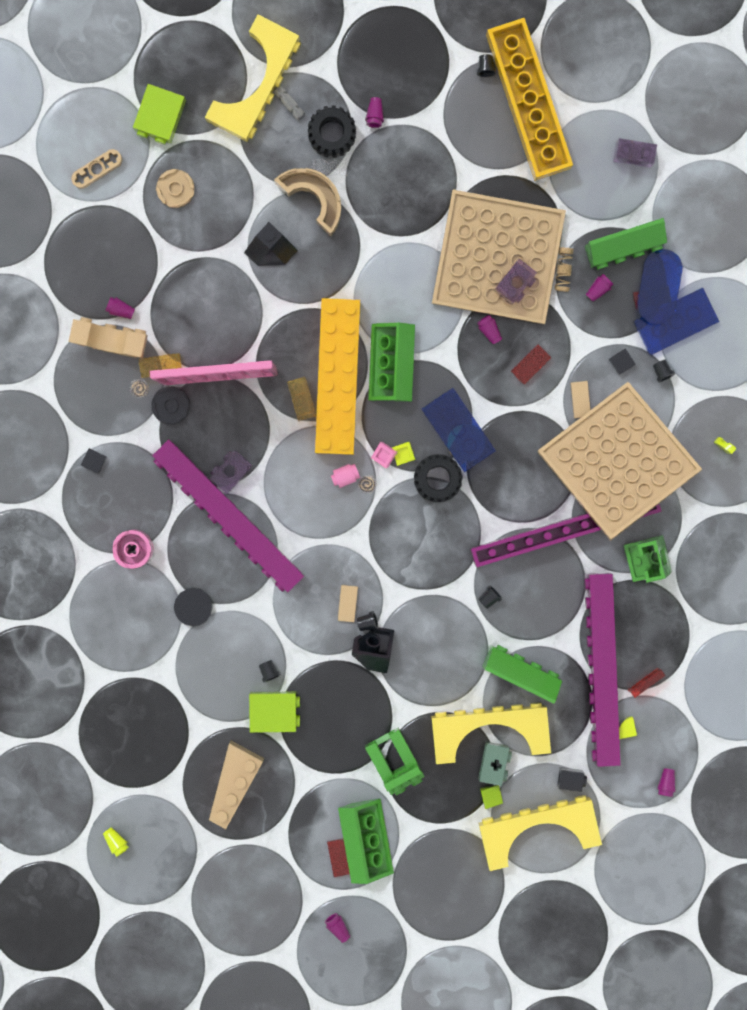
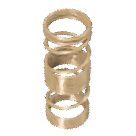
M559 248V254L565 256V258L558 259V262L564 265H557L558 276L556 278L559 276H571L572 265L562 263L559 260L572 259L573 257L564 254H573L574 249ZM558 279L566 283L556 284L555 290L564 292L570 291L569 287L557 286L560 284H570V282Z

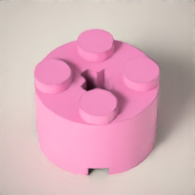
M134 529L122 532L113 542V557L124 568H139L148 563L153 555L154 546L152 540L146 533ZM130 545H136V553L129 552L131 550V548L129 547Z

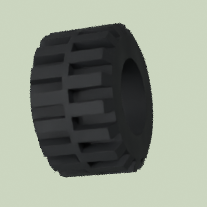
M332 105L331 108L324 106V109H318L316 114L311 116V121L308 123V137L313 149H316L318 154H324V157L332 156V158H337V155L343 156L346 151L349 152L351 146L354 145L356 125L353 117L351 118L348 111L345 112L344 108H336L335 105ZM328 122H336L343 127L344 133L339 140L329 142L322 138L321 128Z
M442 454L431 455L423 459L416 467L414 473L415 487L418 493L429 501L438 503L450 500L457 495L462 486L463 475L461 468L449 456ZM434 467H442L449 474V483L441 490H435L427 483V474Z

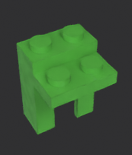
M663 535L624 544L633 582L646 579V583L666 579L672 573Z
M399 727L365 745V749L390 795L394 793L399 795L406 790L405 787L411 784L415 786L423 781L424 773ZM390 738L405 764L394 771L391 770L378 746Z

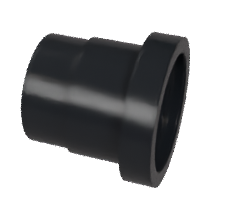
M490 54L480 55L477 75L480 77L494 76L496 68L494 67L493 56Z
M666 359L653 365L658 377V383L676 374L674 370H671Z
M489 585L487 590L478 599L488 609L497 601L500 602L502 597Z
M374 611L357 618L360 631L378 630V621Z
M272 660L259 665L263 676V683L281 675L279 671L277 672Z

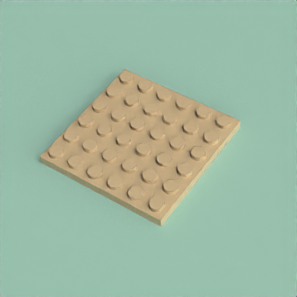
M452 190L432 304L545 324L566 210Z
M629 382L538 450V454L610 541L702 471L698 463Z

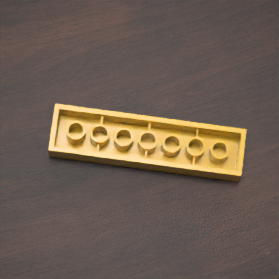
M525 18L488 29L486 37L534 181L570 170L573 163Z
M322 298L315 453L354 455L360 300Z

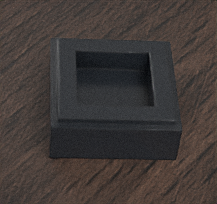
M626 348L609 359L618 375L636 365Z
M89 448L81 466L99 474L107 456Z

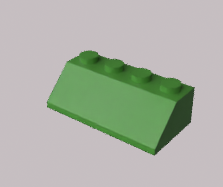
M664 218L589 241L585 246L591 268L597 267V270L608 267L610 262L615 261L618 264L627 261L626 257L633 255L634 258L645 255L644 251L651 249L652 252L663 249V245L667 243Z
M400 322L372 324L368 400L412 402L415 324Z
M497 645V647L491 646L482 665L484 670L553 704L555 703L562 684V680L558 678L559 674L551 670L547 673L541 670V665L533 661L529 664L524 661L525 657L517 653L513 656L507 653L508 649L501 645Z
M381 798L339 807L338 811L351 883L369 884L394 874Z

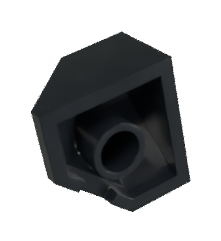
M268 222L254 237L244 254L257 266L286 265L298 250L281 232Z
M379 627L378 630L371 629L369 633L355 637L352 656L367 670L387 673L394 630Z

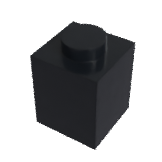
M559 767L557 787L563 790L582 792V788L586 787L587 776L584 775L583 770Z

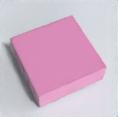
M380 442L371 459L383 467L389 468L397 451L384 442Z

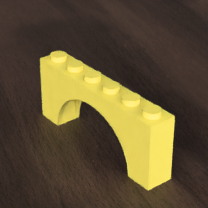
M259 14L253 22L249 34L262 46L267 57L266 73L261 85L250 97L241 102L225 104L213 100L205 116L207 122L245 142H248L249 138L253 139L255 136L257 122L263 120L266 113L264 109L267 104H271L275 96L273 94L275 87L281 85L283 81L282 74L284 70L289 69L292 63L290 58L293 52H298L301 45L299 35Z
M541 702L531 703L530 707L516 704L511 705L509 709H504V706H496L488 711H485V708H475L473 712L466 713V710H456L454 714L436 712L435 716H431L436 764L455 763L456 751L462 739L472 730L490 724L505 725L518 731L527 740L532 755L551 753L547 707L542 705Z
M586 795L575 797L574 801L560 800L556 802L557 805L549 806V804H543L535 810L526 808L520 810L518 814L505 813L500 815L501 818L493 819V817H487L482 819V822L478 824L489 870L493 871L508 867V853L513 841L524 830L538 824L550 823L566 827L578 837L583 849L602 845L591 798H586Z

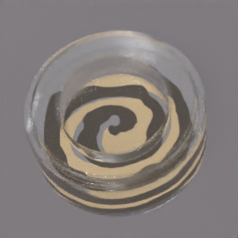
M135 379L130 383L129 390L134 397L143 398L149 392V385L143 379Z
M364 475L358 481L359 490L365 494L374 492L377 487V481L371 475Z

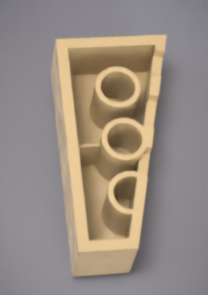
M232 740L228 746L209 818L211 822L224 829L230 823L264 760L263 757Z

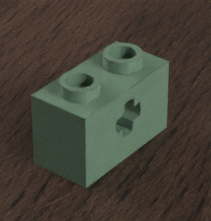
M485 742L478 776L479 782L502 786L503 781L506 782L508 770H505L507 762L510 763L512 751H509L510 748L507 745ZM498 760L500 766L497 765V768H494L491 762Z

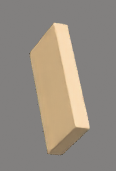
M588 381L570 383L574 418H581L590 411Z
M341 585L338 621H355L358 586Z

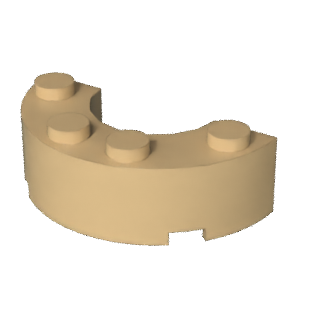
M295 168L282 173L274 179L275 184L289 197L300 191L310 192L315 195L321 203V213L316 220L317 224L328 235H333L341 217V200L335 185L328 177L313 169Z
M81 317L80 320L73 319L68 342L119 355L143 358L148 335H146L144 330L135 329L134 331V329L123 327V330H117L115 325L105 323V326L93 324L92 319Z

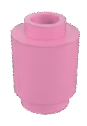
M347 464L333 470L334 474L330 475L334 486L339 485V488L357 482L356 479L360 478L355 464Z

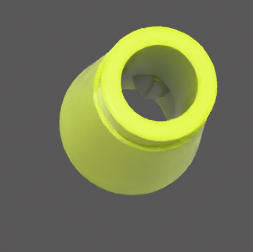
M112 827L103 833L111 853L115 854L116 857L129 848L128 842Z

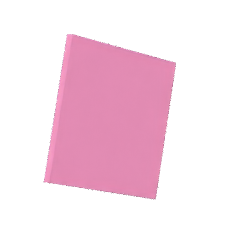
M272 360L150 371V378L164 386L278 375L277 367Z

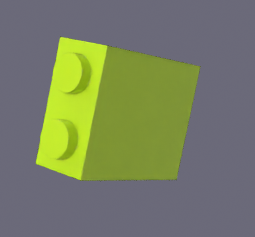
M148 84L133 125V129L137 132L136 135L143 138L153 137L155 138L154 141L163 145L166 142L171 144L186 103L185 97Z
M296 691L250 692V733L296 732L297 727H300V715H296V708H300V696H296Z

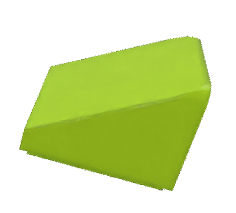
M499 785L480 789L485 809L503 804Z

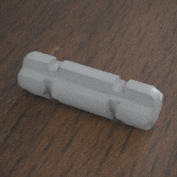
M282 86L276 88L274 93L278 99H281V102L290 113L292 112L296 120L301 119L304 116V111L300 107L298 108V104L288 93L286 94V90Z

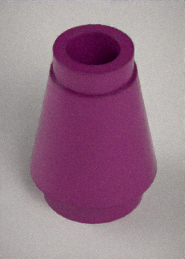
M373 97L370 99L365 117L368 127L379 128L384 122L382 99Z
M602 274L596 278L586 295L594 302L610 291L614 284Z
M110 297L105 311L109 312V315L131 319L135 309L117 297Z
M490 315L477 322L478 329L492 344L502 339L496 321Z
M663 769L657 787L658 795L673 797V794L676 793L675 770Z
M334 913L325 920L326 928L341 943L346 942L350 938L342 916Z

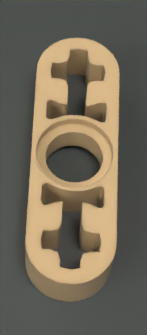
M114 149L108 150L75 171L71 177L72 183L79 189L88 187L118 168L122 164L121 154ZM110 155H118V157L116 158L117 162L113 163L111 161L107 163L109 168L106 169V166L101 160L104 159V161L107 162L110 160ZM100 164L102 172L100 174L92 173L93 165ZM88 169L89 174L93 178L90 179V177L87 176L83 179V184H81L80 182L76 183V181L78 180L77 176L81 175L82 177H84L85 175H87L85 170Z

